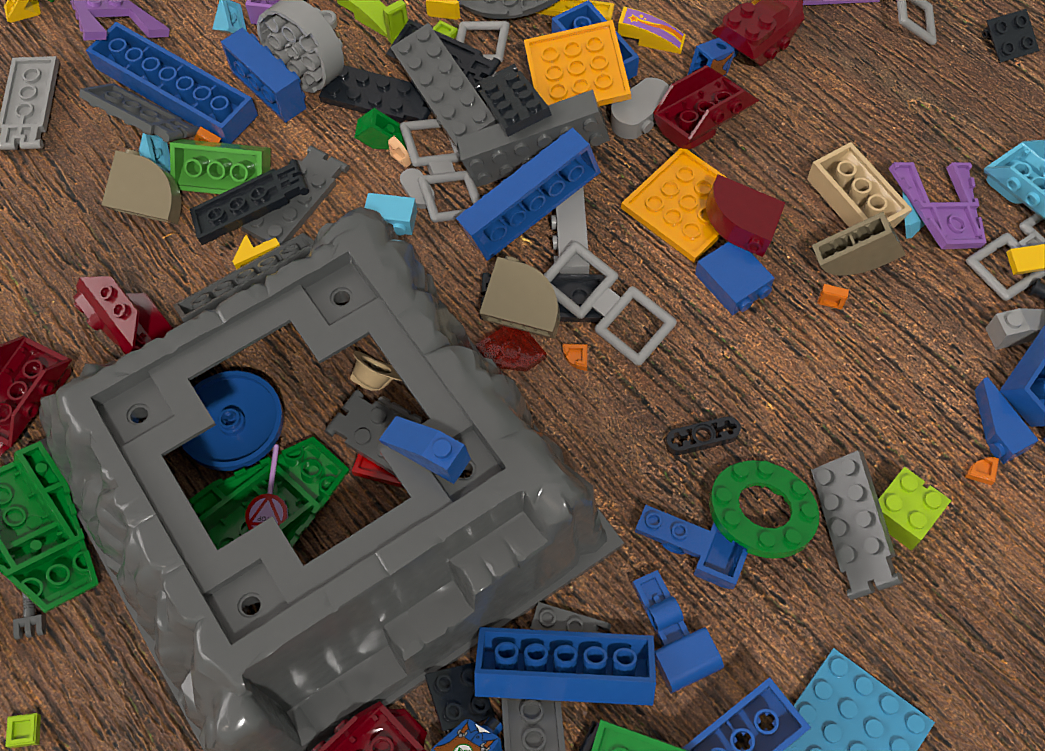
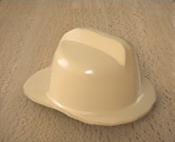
M359 351L353 353L357 361L350 379L361 387L375 391L385 388L393 379L402 381L391 365L375 360Z

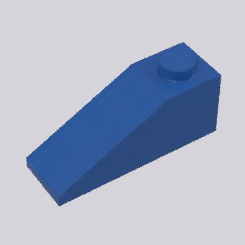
M988 377L984 378L976 387L975 395L985 439L991 453L996 458H999L1002 464H1005L1029 451L1039 440Z
M398 416L393 419L379 439L382 444L455 484L471 460L463 443L439 430Z

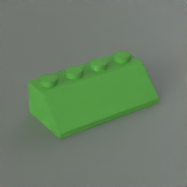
M186 139L170 142V174L174 178L179 190L222 194L270 170L271 148Z

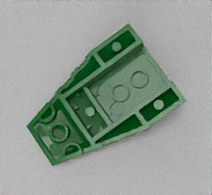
M314 436L282 450V454L278 455L273 495L280 497L288 508V519L281 523L279 527L292 547L349 473V468ZM272 458L262 459L258 465L247 470L245 468L234 472V476L223 481L222 479L214 481L189 499L191 506L217 550L250 531L245 522V513L248 505L254 498L267 494Z
M41 441L15 451L14 461L0 467V572L44 613H47L93 589L99 583L89 550H87L85 545V537L77 519V511L70 496L68 483Z

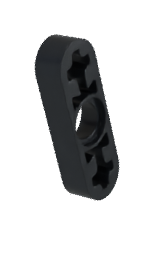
M727 416L673 429L667 435L666 449L669 453L679 456L729 444L737 440L741 431V425L737 419ZM725 425H727L729 429H733L732 434H729L727 431H723ZM704 430L709 433L710 440L702 442L697 439L696 433ZM674 438L683 441L681 447H678L677 443H673Z

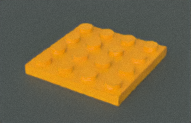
M613 20L524 40L533 87L547 105L590 90L594 91L599 106L631 99V91Z
M680 148L621 203V209L695 263L721 237L708 219L706 200L717 175H724L688 149Z

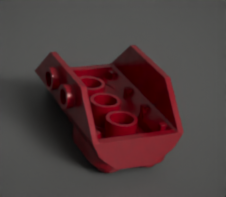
M752 0L751 2L741 3L723 17L722 24L711 33L750 57L758 65L763 66L767 61H772L778 52L784 51L789 46L791 38L805 19L803 0Z
M706 65L671 84L653 114L661 133L678 147L690 150L715 136L717 127L760 100Z
M112 276L79 278L76 285L77 293L73 296L75 300L74 306L87 316L86 322L96 331L101 329L115 344L121 347L125 355L141 349L146 343L155 338H164L166 333L173 329V326L148 294L125 293Z
M25 336L0 344V457L13 446L25 427L37 414L41 407V397L55 394L71 374L70 364L72 359Z
M379 701L356 714L351 720H343L335 728V735L327 742L321 741L312 750L426 751L424 749V742L427 732L405 708H386Z

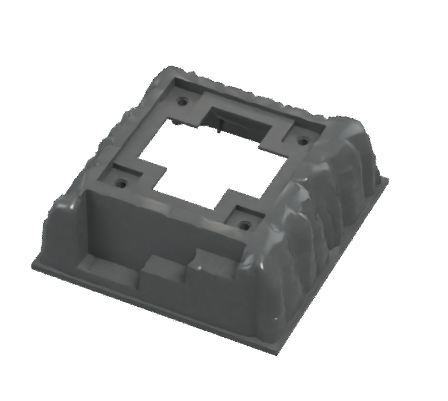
M359 207L349 211L335 223H326L319 229L307 257L294 260L281 267L275 274L267 275L265 284H252L248 290L236 292L221 302L215 310H204L196 317L168 331L164 338H155L146 343L141 349L132 351L120 357L117 361H111L106 364L85 363L80 376L71 379L69 383L60 387L55 394L41 397L39 419L46 436L40 441L67 481L78 518L204 751H312L321 741L327 742L335 735V728L343 720H351L356 714L379 701L386 708L390 707L425 683V674L444 670L478 646L479 627L505 628L536 607L538 602L542 603L624 546L622 539L597 508L593 485L567 466L564 462L562 449L538 430L533 423L532 415L516 383L503 374L492 359L482 356L469 339L462 323L441 302L433 278L430 274L426 273L414 246L406 241L399 240L393 225L385 221L381 214L375 210ZM348 302L347 304L340 306L341 303ZM290 322L319 364L370 335L429 417V420L422 423V425L439 430L463 443L471 458L464 470L472 472L470 477H459L455 484L388 446L383 447L379 450L381 455L411 498L304 566L273 516L217 550L163 458L164 455L216 425L189 381ZM147 417L145 421L139 423L142 418ZM261 603L260 609L256 614L248 615V609L251 605Z

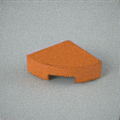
M200 126L194 140L219 143L221 138Z
M562 344V351L566 361L576 369L587 371L588 344Z
M987 457L975 462L966 472L965 478L993 485L996 480L999 458Z

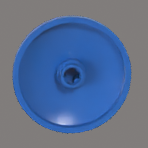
M226 371L214 374L193 387L216 424L182 445L186 453L195 462L212 470L233 471L256 463L270 452L280 437L284 413L277 393L267 381L249 372Z

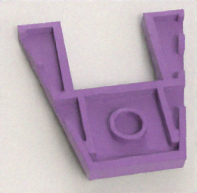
M70 0L73 10L75 9L76 11L75 16L79 20V28L83 32L84 41L106 40L107 31L95 17L129 16L148 38L169 37L170 29L129 0Z
M894 162L889 167L890 172L941 249L981 248L986 244L982 217L977 215L979 201L978 198H974L973 188L976 187L973 177L970 178L969 170L972 168L971 163L952 162L946 168L960 202L930 203L914 162Z

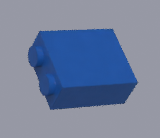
M727 242L699 260L695 271L698 279L732 316L739 311H746L758 298L764 299L772 291L771 287L774 281L772 274L751 252L730 242Z

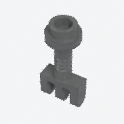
M22 592L23 618L13 619V635L15 640L23 639V627H25V636L27 638L35 636V625L37 635H45L46 616H35V603Z

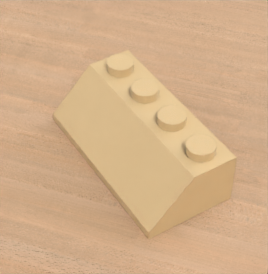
M852 142L812 163L807 180L848 227L884 212L894 228L912 211V208Z

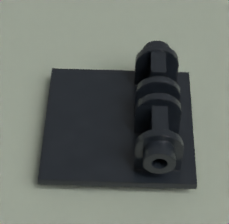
M1027 9L986 21L987 27L982 31V36L984 39H992L999 63L1040 51Z
M476 662L424 675L442 732L445 731L446 734H449L466 719L477 723L487 720L489 717H495L489 697H475Z

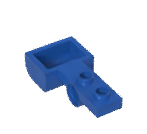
M645 505L635 529L636 533L662 543V546L670 552L680 555L686 553L698 558L699 561L694 571L696 577L726 589L735 588L748 554L746 552L747 549L735 541H732V543L728 541L718 530L715 523H713L709 531Z
M658 570L632 582V586L663 646L655 650V664L670 694L724 668L722 658L706 627L691 634L689 633L683 621L684 617L676 599L670 595Z

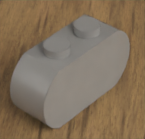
M651 77L645 78L631 88L630 100L612 103L610 126L612 131L624 139H637L643 133H648L657 124L653 112L670 86L661 79Z

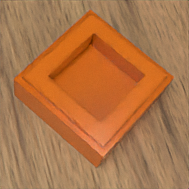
M824 284L817 304L841 310L848 298L849 289Z

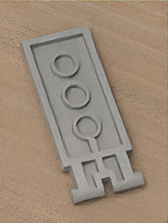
M56 56L12 58L0 112V150H17L18 144H20L21 149L43 148V141L40 138L41 133L47 130L60 63Z

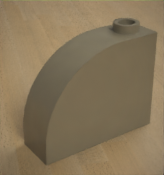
M126 149L125 152L116 150L101 205L112 211L178 225L181 213V195L174 178L164 168L148 158L140 156V153L131 149Z
M884 212L812 245L821 268L829 274L839 276L864 273L906 255L898 235Z
M497 257L479 312L483 321L555 339L560 324V309L555 291L549 280L534 267L521 263L514 257Z

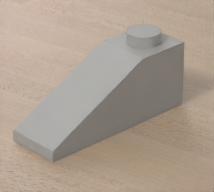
M1018 308L995 314L985 328L995 350L1034 341L1045 325V309Z

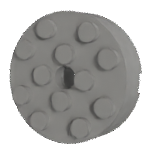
M279 0L259 16L257 33L263 47L267 46L276 59L280 58L290 72L294 71L299 76L301 90L315 93L341 74L344 67L343 44L324 18L320 9L311 6L303 0Z

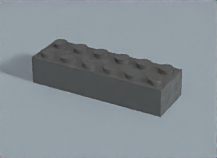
M429 23L390 47L398 63L458 152L457 138L498 124Z
M590 90L548 105L551 116L509 137L498 123L457 138L461 161L476 186L487 185L493 181L509 177L572 127L590 144V147L599 146L610 141L605 120L594 91Z
M301 233L177 302L173 307L183 323L196 317L204 310H215L221 302L236 292L248 290L252 284H265L267 275L275 274L281 267L294 260L306 258L310 253L314 240L305 233Z

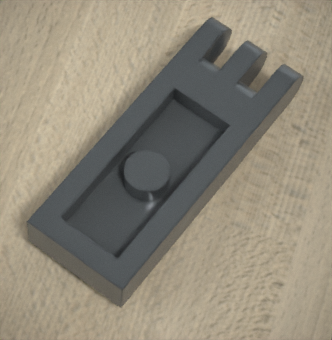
M538 602L530 629L602 633L598 632V629L610 631L611 624Z

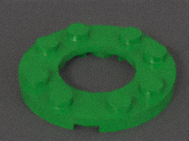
M751 460L730 465L718 475L710 491L709 509L716 527L731 543L735 541L747 549L746 552L749 554L772 559L795 555L809 544L818 529L819 509L807 484L789 470L768 461ZM752 486L768 487L774 494L783 496L784 502L788 503L791 513L789 521L784 526L778 528H764L754 524L744 515L740 508V493Z

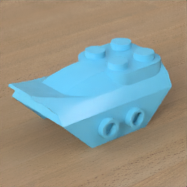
M1045 140L1023 141L985 167L984 173L987 174V183L1008 201L1015 204L1023 203L1045 219Z

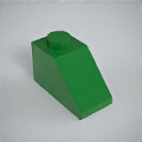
M373 108L357 120L354 138L372 149L389 150L388 140L393 136L407 149L400 130V124L379 110Z

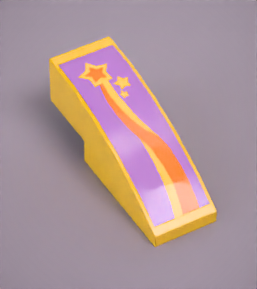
M623 7L618 23V33L620 36L639 39L638 46L681 54L686 34L651 14Z

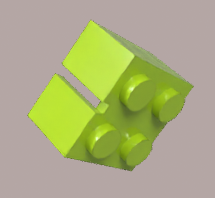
M904 466L878 500L889 535L912 551L952 500L931 485L928 488L922 486L925 481Z

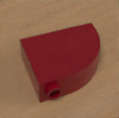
M718 174L706 200V213L711 225L724 239L744 250L763 257L772 241L785 202Z

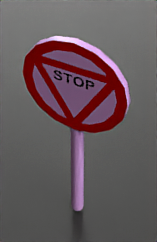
M278 444L273 446L267 494L254 498L247 507L245 522L249 530L272 516L278 525L288 519V508L285 502L277 495H273L279 450Z

